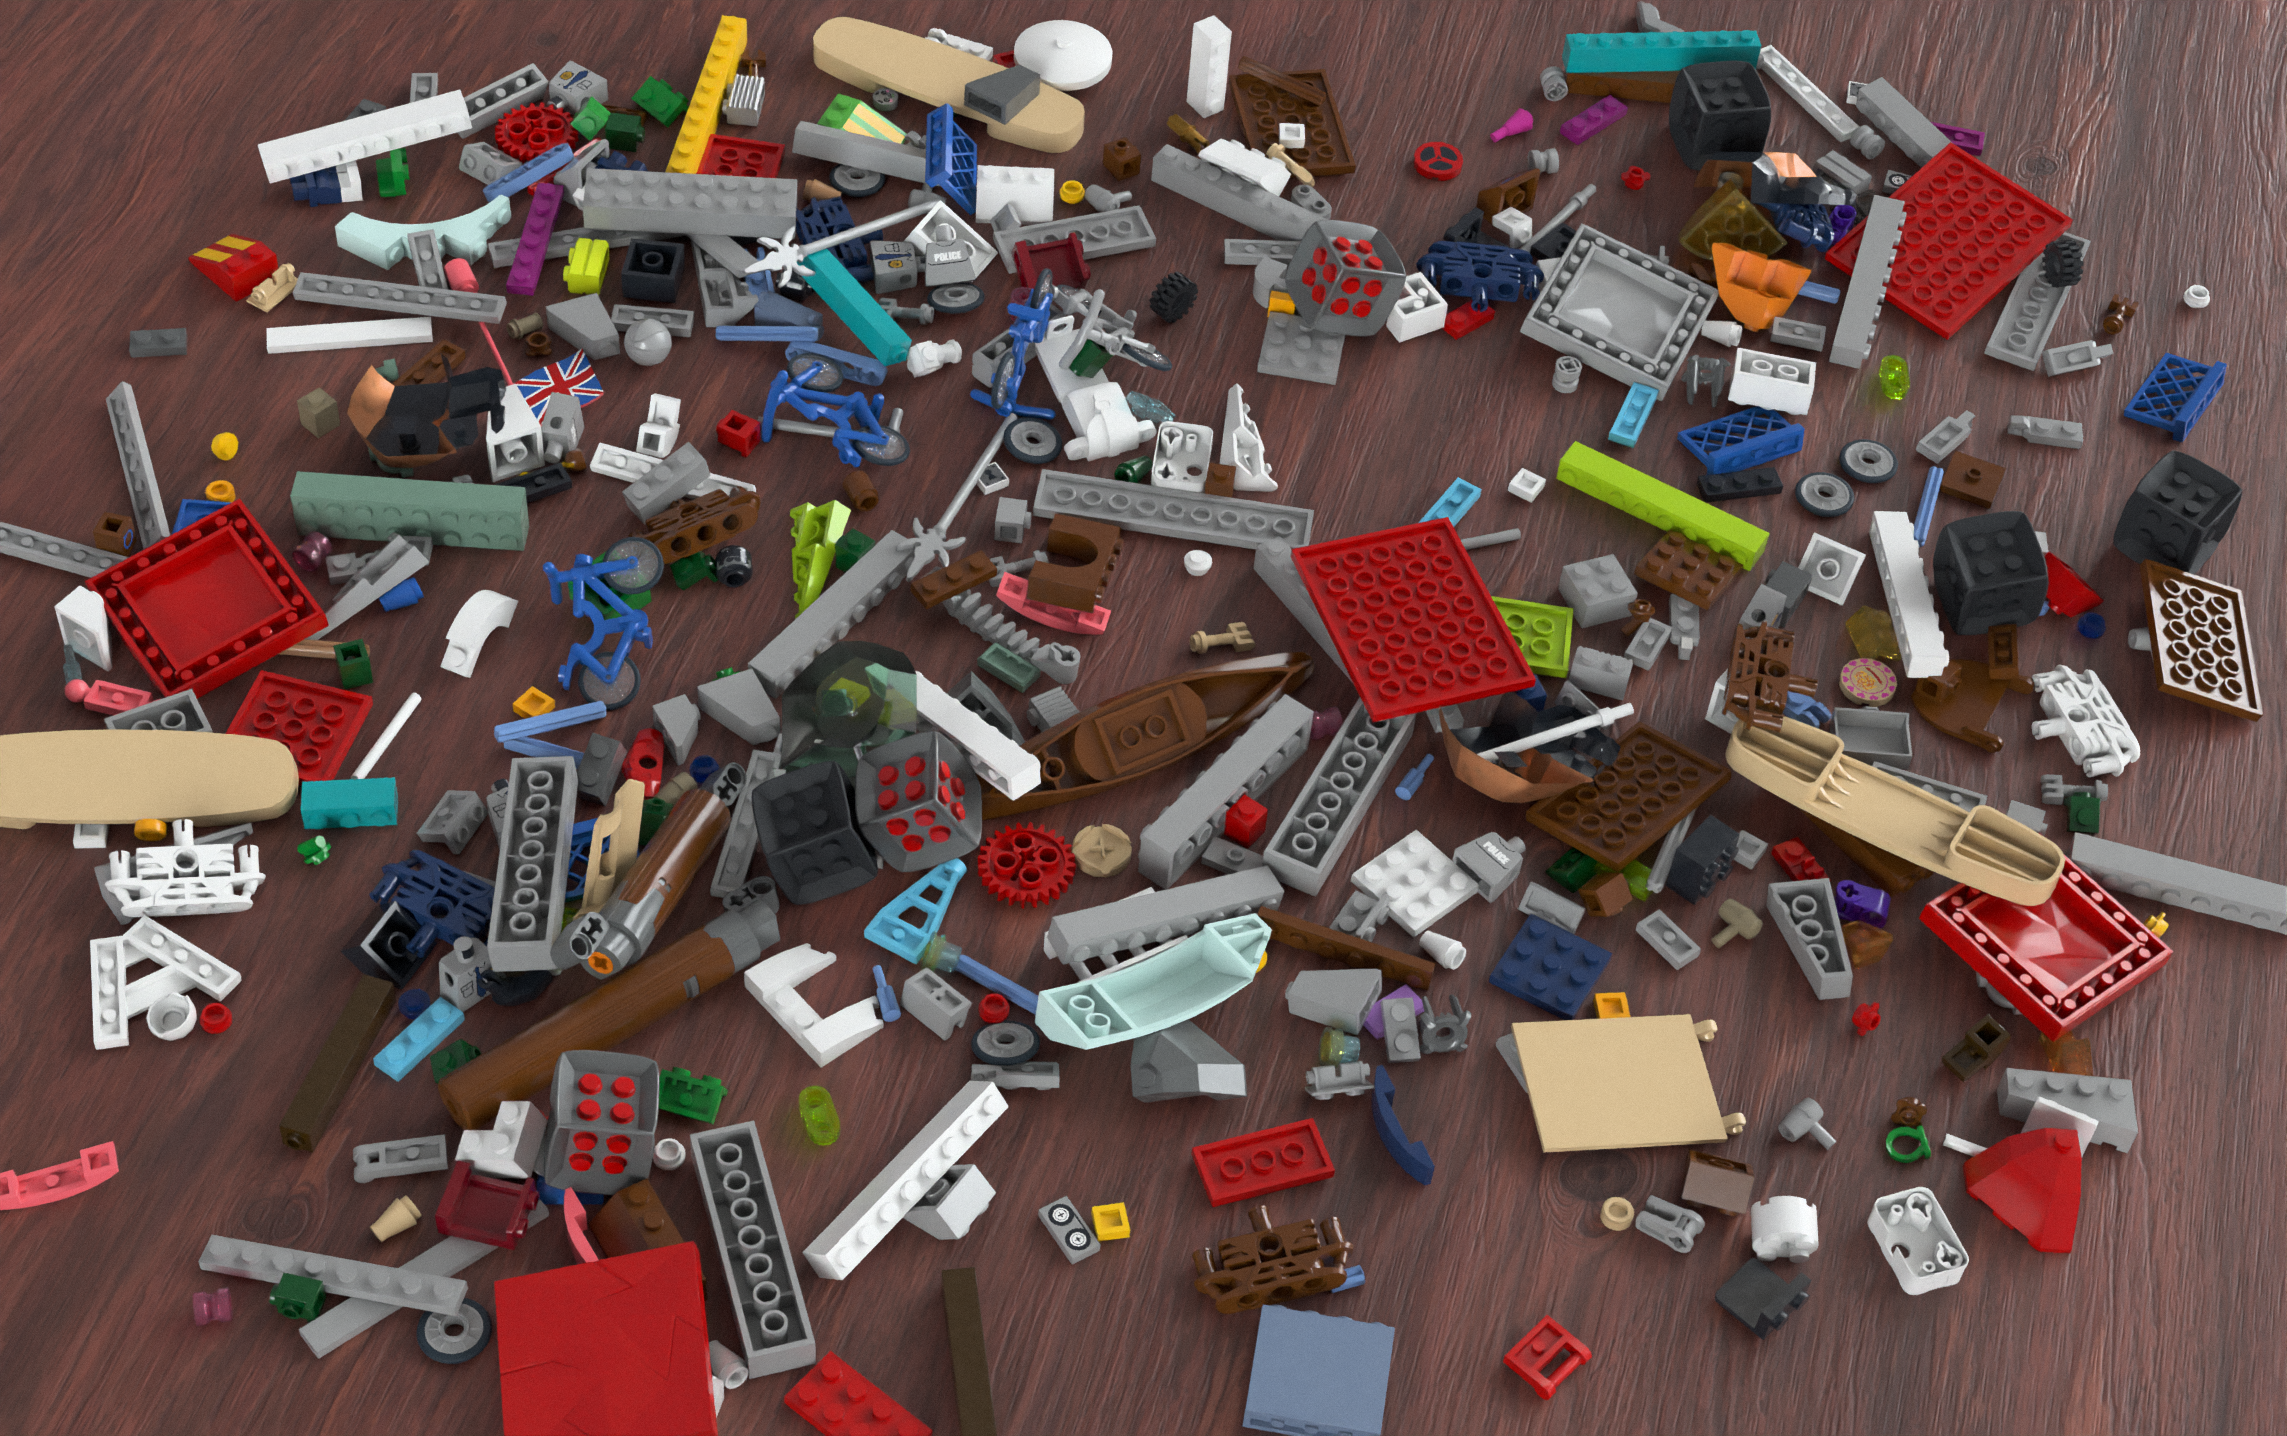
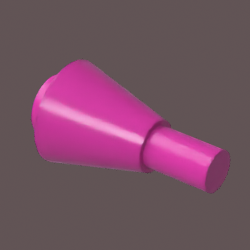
M1519 108L1500 129L1490 134L1492 141L1496 143L1506 136L1532 130V115L1527 110Z

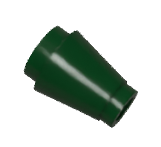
M1145 455L1123 462L1117 466L1114 472L1115 480L1139 483L1152 469L1153 463Z

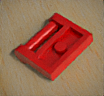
M1546 1315L1504 1356L1503 1363L1534 1387L1535 1392L1542 1399L1549 1400L1556 1393V1388L1579 1365H1585L1592 1358V1354L1582 1342L1549 1315ZM1564 1348L1570 1352L1571 1355L1547 1378L1540 1373Z

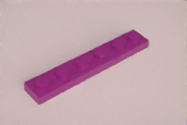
M538 183L506 284L507 293L534 295L565 194L564 185Z

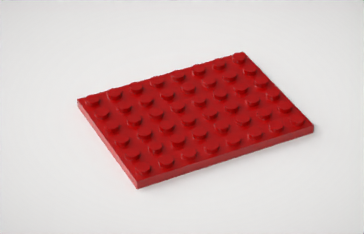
M1950 142L1888 197L1905 201L1902 212H1907L1904 226L1897 229L1902 231L1899 245H1893L1892 248L1897 249L1894 264H1888L1887 266L1892 268L1889 282H1883L1882 285L1887 287L1884 299L1948 340L2041 255L2049 242L2056 241L2071 227L2073 219ZM1868 216L1826 252L1825 260L1851 277Z
M1448 517L1291 550L1290 557L1372 722L1535 686L1536 678Z

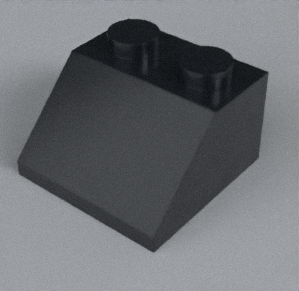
M396 901L376 906L342 948L341 952L362 973L392 982L395 988L403 989L437 943L434 940L422 958L417 957L418 950L414 955L409 952L406 946L421 926Z

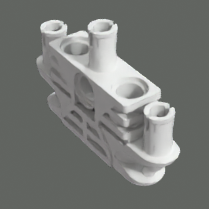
M2057 665L2055 671L2034 674L2032 676L2035 691H2044L2040 699V705L2048 717V720L2032 723V734L2035 735V739L2039 740L2059 735L2076 765L2083 764L2087 777H2094L2105 773H2112L2117 777L2123 772L2125 765L2138 760L2140 756L2139 743L2094 671L2086 669L2083 674H2077L2065 665Z
M180 819L172 823L174 846L136 849L137 878H130L129 852L121 851V863L118 861V851L110 853L111 880L107 881L105 886L108 891L115 893L118 900L123 903L124 906L121 908V912L128 917L242 912L252 907L253 901L250 897L255 893L257 886L261 885L266 878L265 874L259 873V848L255 845H250V857H248L247 845L238 848L240 873H235L233 844L194 845L193 821L184 820L183 832ZM181 861H189L193 866L185 869L177 864ZM243 890L241 896L234 895L233 891ZM130 895L140 896V900L132 901Z

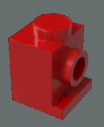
M731 410L725 418L720 419L716 426L718 442L740 451L741 456L745 458L761 441L760 422L734 410Z

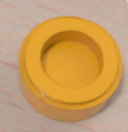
M214 481L205 489L207 501L233 502L235 500L234 487L228 481Z
M141 819L135 822L134 835L144 841H159L166 837L167 824L157 819Z

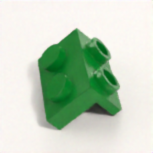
M652 76L645 81L631 98L637 105L667 128L682 110L687 113L689 108L687 105L689 100L679 91L674 94L671 92L673 88L666 81L661 79L658 82Z
M405 147L391 150V158L376 160L380 197L406 195L405 180H410L408 164H402L407 163Z

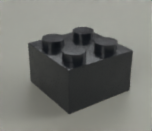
M631 238L621 272L623 297L675 303L685 269L684 244Z
M1710 815L1676 849L1665 886L1693 905L1702 897L1708 898L1714 891L1716 883L1719 880L1725 881L1733 870L1731 862L1739 851V848L1736 846L1740 834Z

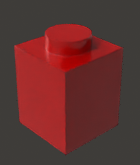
M1244 794L1226 812L1224 835L1248 849L1265 832L1268 809Z

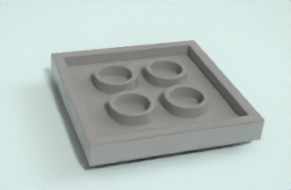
M1270 311L1257 372L1336 385L1346 335L1327 333L1314 329L1306 323L1302 316Z

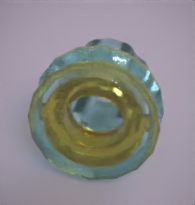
M933 931L921 959L920 968L923 970L927 967L932 972L938 968L953 973L960 958L961 947L946 942V935L938 936L936 931Z
M1326 1027L1319 1043L1320 1065H1334L1337 1068L1340 1063L1357 1062L1360 1052L1359 1038L1344 1036L1341 1028L1333 1031L1331 1027Z

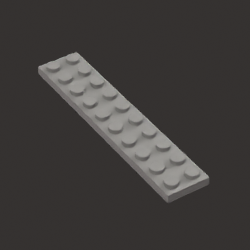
M1042 469L1033 506V516L1053 519L1057 513L1121 527L1123 530L1256 550L1257 545L1278 536L1291 549L1309 546L1314 510Z

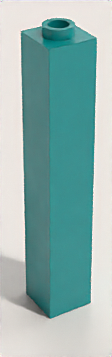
M827 248L807 255L801 263L797 262L799 266L804 265L806 268L816 272L814 276L802 277L884 366L906 361L912 339Z

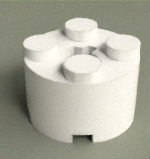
M1775 1196L1769 1198V1204L1761 1206L1760 1201H1758L1751 1207L1752 1248L1757 1253V1259L1773 1261L1777 1257H1789L1791 1262L1803 1263L1809 1260V1254L1817 1250L1819 1246L1817 1210L1813 1203L1809 1207L1806 1204V1199L1800 1197Z

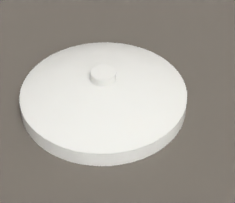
M1068 20L1046 21L1033 25L1020 34L1014 46L1015 66L1022 65L1040 74V82L1060 91L1079 90L1098 83L1108 74L1112 64V48L1102 33L1086 24Z

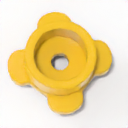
M2161 912L2157 917L2150 915L2143 923L2158 938L2163 935L2169 926L2163 920L2164 912Z

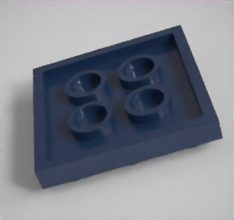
M1530 914L1491 973L1489 983L1563 1020H1573L1611 961L1612 953L1538 916Z

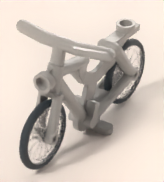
M1052 285V301L1063 308L1065 315L1070 316L1075 312H1079L1086 317L1074 342L1059 362L1061 369H1067L1071 365L1087 339L1104 346L1111 355H1118L1141 366H1149L1161 371L1172 369L1171 361L1155 350L1156 347L1154 345L1133 339L1135 333L1131 329L1137 317L1136 311L1128 310L1124 318L1102 303L1105 293L1101 289H1097L1094 295L1091 296L1084 289L1078 290L1067 285Z

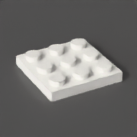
M1417 830L1361 867L1351 877V882L1364 894L1379 901L1383 894L1388 895L1387 907L1390 908L1389 916L1413 938L1476 894L1479 888V884Z

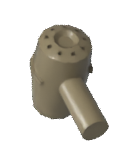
M681 772L676 777L669 779L668 783L653 798L662 799L665 803L673 804L674 807L678 799L686 791L698 789L691 775Z
M1728 899L1721 905L1718 913L1728 926L1713 937L1712 942L1717 948H1721L1737 934L1746 939H1752L1760 932L1763 922L1755 915L1752 909H1748L1734 899Z

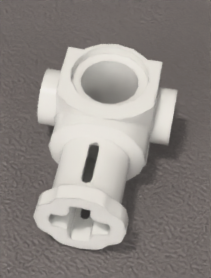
M954 339L947 341L943 345L932 343V341L918 343L909 349L907 368L913 373L914 378L928 375L942 368L944 363L952 362L954 364L960 362L962 355L961 347Z

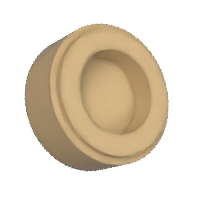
M1621 1197L1607 1199L1600 1213L1603 1224L1609 1229L1616 1231L1627 1229L1634 1217L1633 1206L1629 1201Z

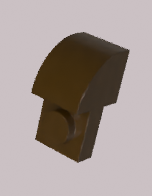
M1987 1014L1965 1033V1038L1942 1056L1941 1062L1965 1083L1981 1068L1986 1070L2006 1048L2011 1035Z

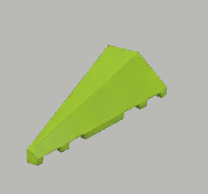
M836 500L818 507L807 502L790 510V516L794 519L795 524L791 528V535L795 537L796 544L792 548L793 581L798 584V592L794 594V601L799 604V613L795 615V619L819 598L836 553L835 544L842 536L851 510Z

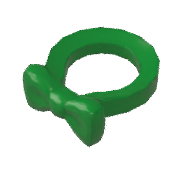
M1921 1125L1917 1126V1129L1898 1127L1893 1129L1886 1138V1151L1896 1161L1910 1163L1919 1159L1922 1155H1924L1925 1159L1931 1157L1928 1139ZM1899 1136H1909L1918 1139L1921 1146L1912 1154L1902 1155L1894 1150L1892 1143Z

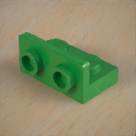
M674 1066L672 1071L662 1069L659 1077V1110L714 1125L722 1096H727L728 1092L721 1085L722 1080L703 1075L702 1080L690 1077L691 1071Z

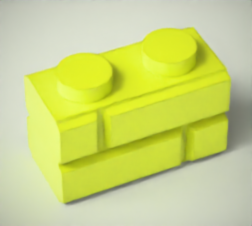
M579 238L575 248H570L568 256L570 266L565 265L563 280L568 282V291L570 293L600 294L610 259L607 241L596 239L592 241L591 239Z

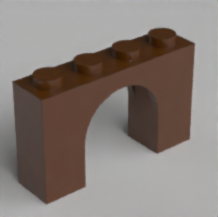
M1056 513L1049 528L1047 551L1079 558L1087 562L1088 565L1065 567L1036 560L1029 575L1027 599L1093 613L1096 604L1103 601L1105 587L1109 586L1111 571H1114L1116 567L1117 555L1120 556L1124 539L1119 538L1121 527Z

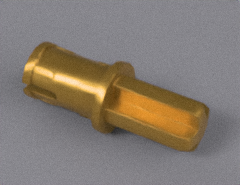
M1174 114L1168 118L1167 126L1180 136V140L1183 143L1187 142L1198 154L1203 150L1201 145L1205 148L1210 145V142L1196 131L1194 125H1189L1179 115Z

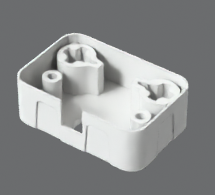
M1172 421L1162 422L1158 431L1151 474V486L1204 493L1211 457L1213 430L1203 425ZM1191 467H1196L1202 471V474L1192 476L1187 473V470Z
M1916 1187L1880 1197L1876 1200L1867 1223L1903 1290L1910 1295H1919L1930 1290L1958 1283L1969 1263V1257L1932 1191L1926 1187ZM1895 1245H1902L1909 1251V1257L1905 1259L1898 1247H1896L1893 1254L1891 1248Z

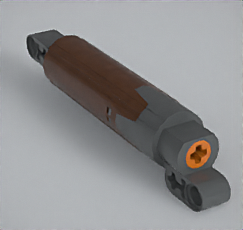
M735 762L725 765L711 773L700 789L688 790L678 799L600 912H589L569 923L552 945L550 956L558 968L563 970L569 969L581 962V965L593 977L603 980L622 970L624 966L635 964L642 957L729 829L732 818L727 806L734 802L747 781L746 772L741 765Z

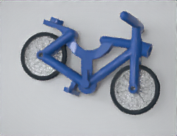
M1045 268L1040 273L1035 288L1031 289L1024 306L1016 303H1010L1007 306V312L1017 316L1009 329V335H1011V338H1014L1012 352L1004 354L996 373L992 374L991 383L993 386L991 395L978 389H973L970 393L971 398L994 408L999 415L1004 417L1014 413L1022 417L1051 420L1056 416L1053 409L1016 404L1017 391L1026 370L1024 356L1028 344L1032 342L1041 343L1049 323V308L1053 299V294H1051L1053 277L1052 271L1048 268Z
M813 353L796 355L788 362L787 372L785 370L779 371L776 378L771 382L763 413L761 432L763 442L767 443L772 439L776 407L787 401L811 421H815L818 417L823 416L837 424L839 429L834 433L832 444L839 449V458L843 464L851 463L854 467H859L861 459L864 458L877 465L895 466L903 463L908 458L910 447L907 440L899 432L878 424L884 404V396L881 393L874 395L872 404L869 406L864 398V394L861 392H855L849 396L828 393L838 389L843 382L842 370L831 359ZM788 376L791 379L790 383L787 382ZM803 400L842 407L835 411L817 403L807 404ZM853 416L861 427L858 431H852L851 425L848 422Z
M628 537L615 542L606 551L602 563L592 565L593 558L591 556L577 554L574 568H571V570L558 572L551 562H546L543 565V571L546 573L550 584L552 602L556 605L561 604L563 601L561 583L573 581V615L576 618L587 615L594 625L593 635L586 644H572L567 665L560 666L558 682H562L563 689L569 691L575 668L578 664L583 665L578 677V686L582 697L588 703L603 701L607 710H616L626 706L635 698L639 691L640 673L636 664L628 657L634 642H644L647 649H651L653 644L651 627H647L648 618L646 613L638 609L632 610L599 580L605 578L612 588L625 594H640L650 590L658 583L664 569L662 554L652 542L639 537ZM585 583L620 613L622 617L604 620L602 613L591 602L585 600ZM623 632L615 652H602L593 656L601 647L606 635Z

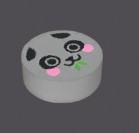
M879 89L873 94V105L880 111H891L898 105V94L892 89Z

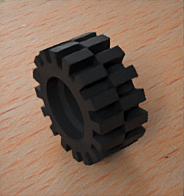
M2072 239L2049 242L2043 252L2045 257H2042V262H2045L2043 270H2046L2044 275L2045 278H2049V285L2052 284V287L2056 288L2077 285L2078 281L2082 278L2080 274H2083L2081 266H2084L2083 261L2080 259L2083 257L2082 252H2078L2080 249L2079 245H2076V242L2072 241Z
M1170 273L1168 278L1164 277L1162 279V284L1158 283L1156 285L1158 289L1151 294L1154 297L1150 298V308L1168 323H1174L1177 319H1182L1183 314H1188L1189 307L1192 308L1194 306L1192 302L1198 297L1195 295L1198 293L1197 285L1182 273Z

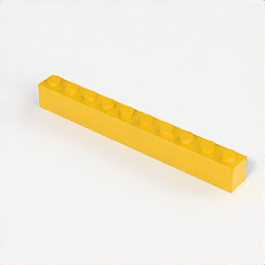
M722 15L665 172L697 173L710 134H715L723 112V101L727 99L728 83L733 84L734 76L741 61V54L744 52L747 44V19Z

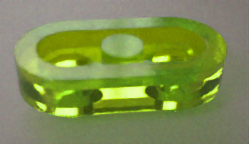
M1896 355L1885 356L1879 368L1882 391L1891 399H1902L1907 396L1910 388L1907 363L1903 358Z
M809 1086L802 1090L799 1095V1111L809 1138L818 1145L834 1143L840 1136V1120L830 1093L821 1086ZM814 1104L819 1105V1107L812 1108L810 1106ZM827 1130L829 1132L821 1133L820 1131Z

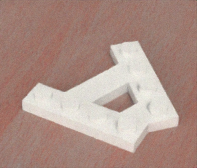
M145 915L123 936L90 940L95 1048L99 1050L129 1045L128 1019L149 1010V1007L157 999L168 996L171 992L182 994L197 987L221 1002L242 981L240 973ZM150 958L164 967L126 985V968Z

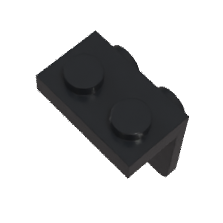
M1477 207L1468 214H1464L1456 225L1449 227L1443 238L1449 242L1458 241L1511 248L1481 231L1484 211Z
M1752 1258L1716 1292L1714 1299L1720 1306L1764 1340L1774 1329L1780 1330L1795 1309L1798 1311L1805 1305L1810 1297L1807 1291L1812 1280L1801 1272L1788 1284L1758 1259Z

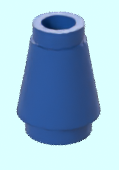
M412 577L408 580L406 578L378 599L384 611L388 612L418 604V600L424 598L417 581Z

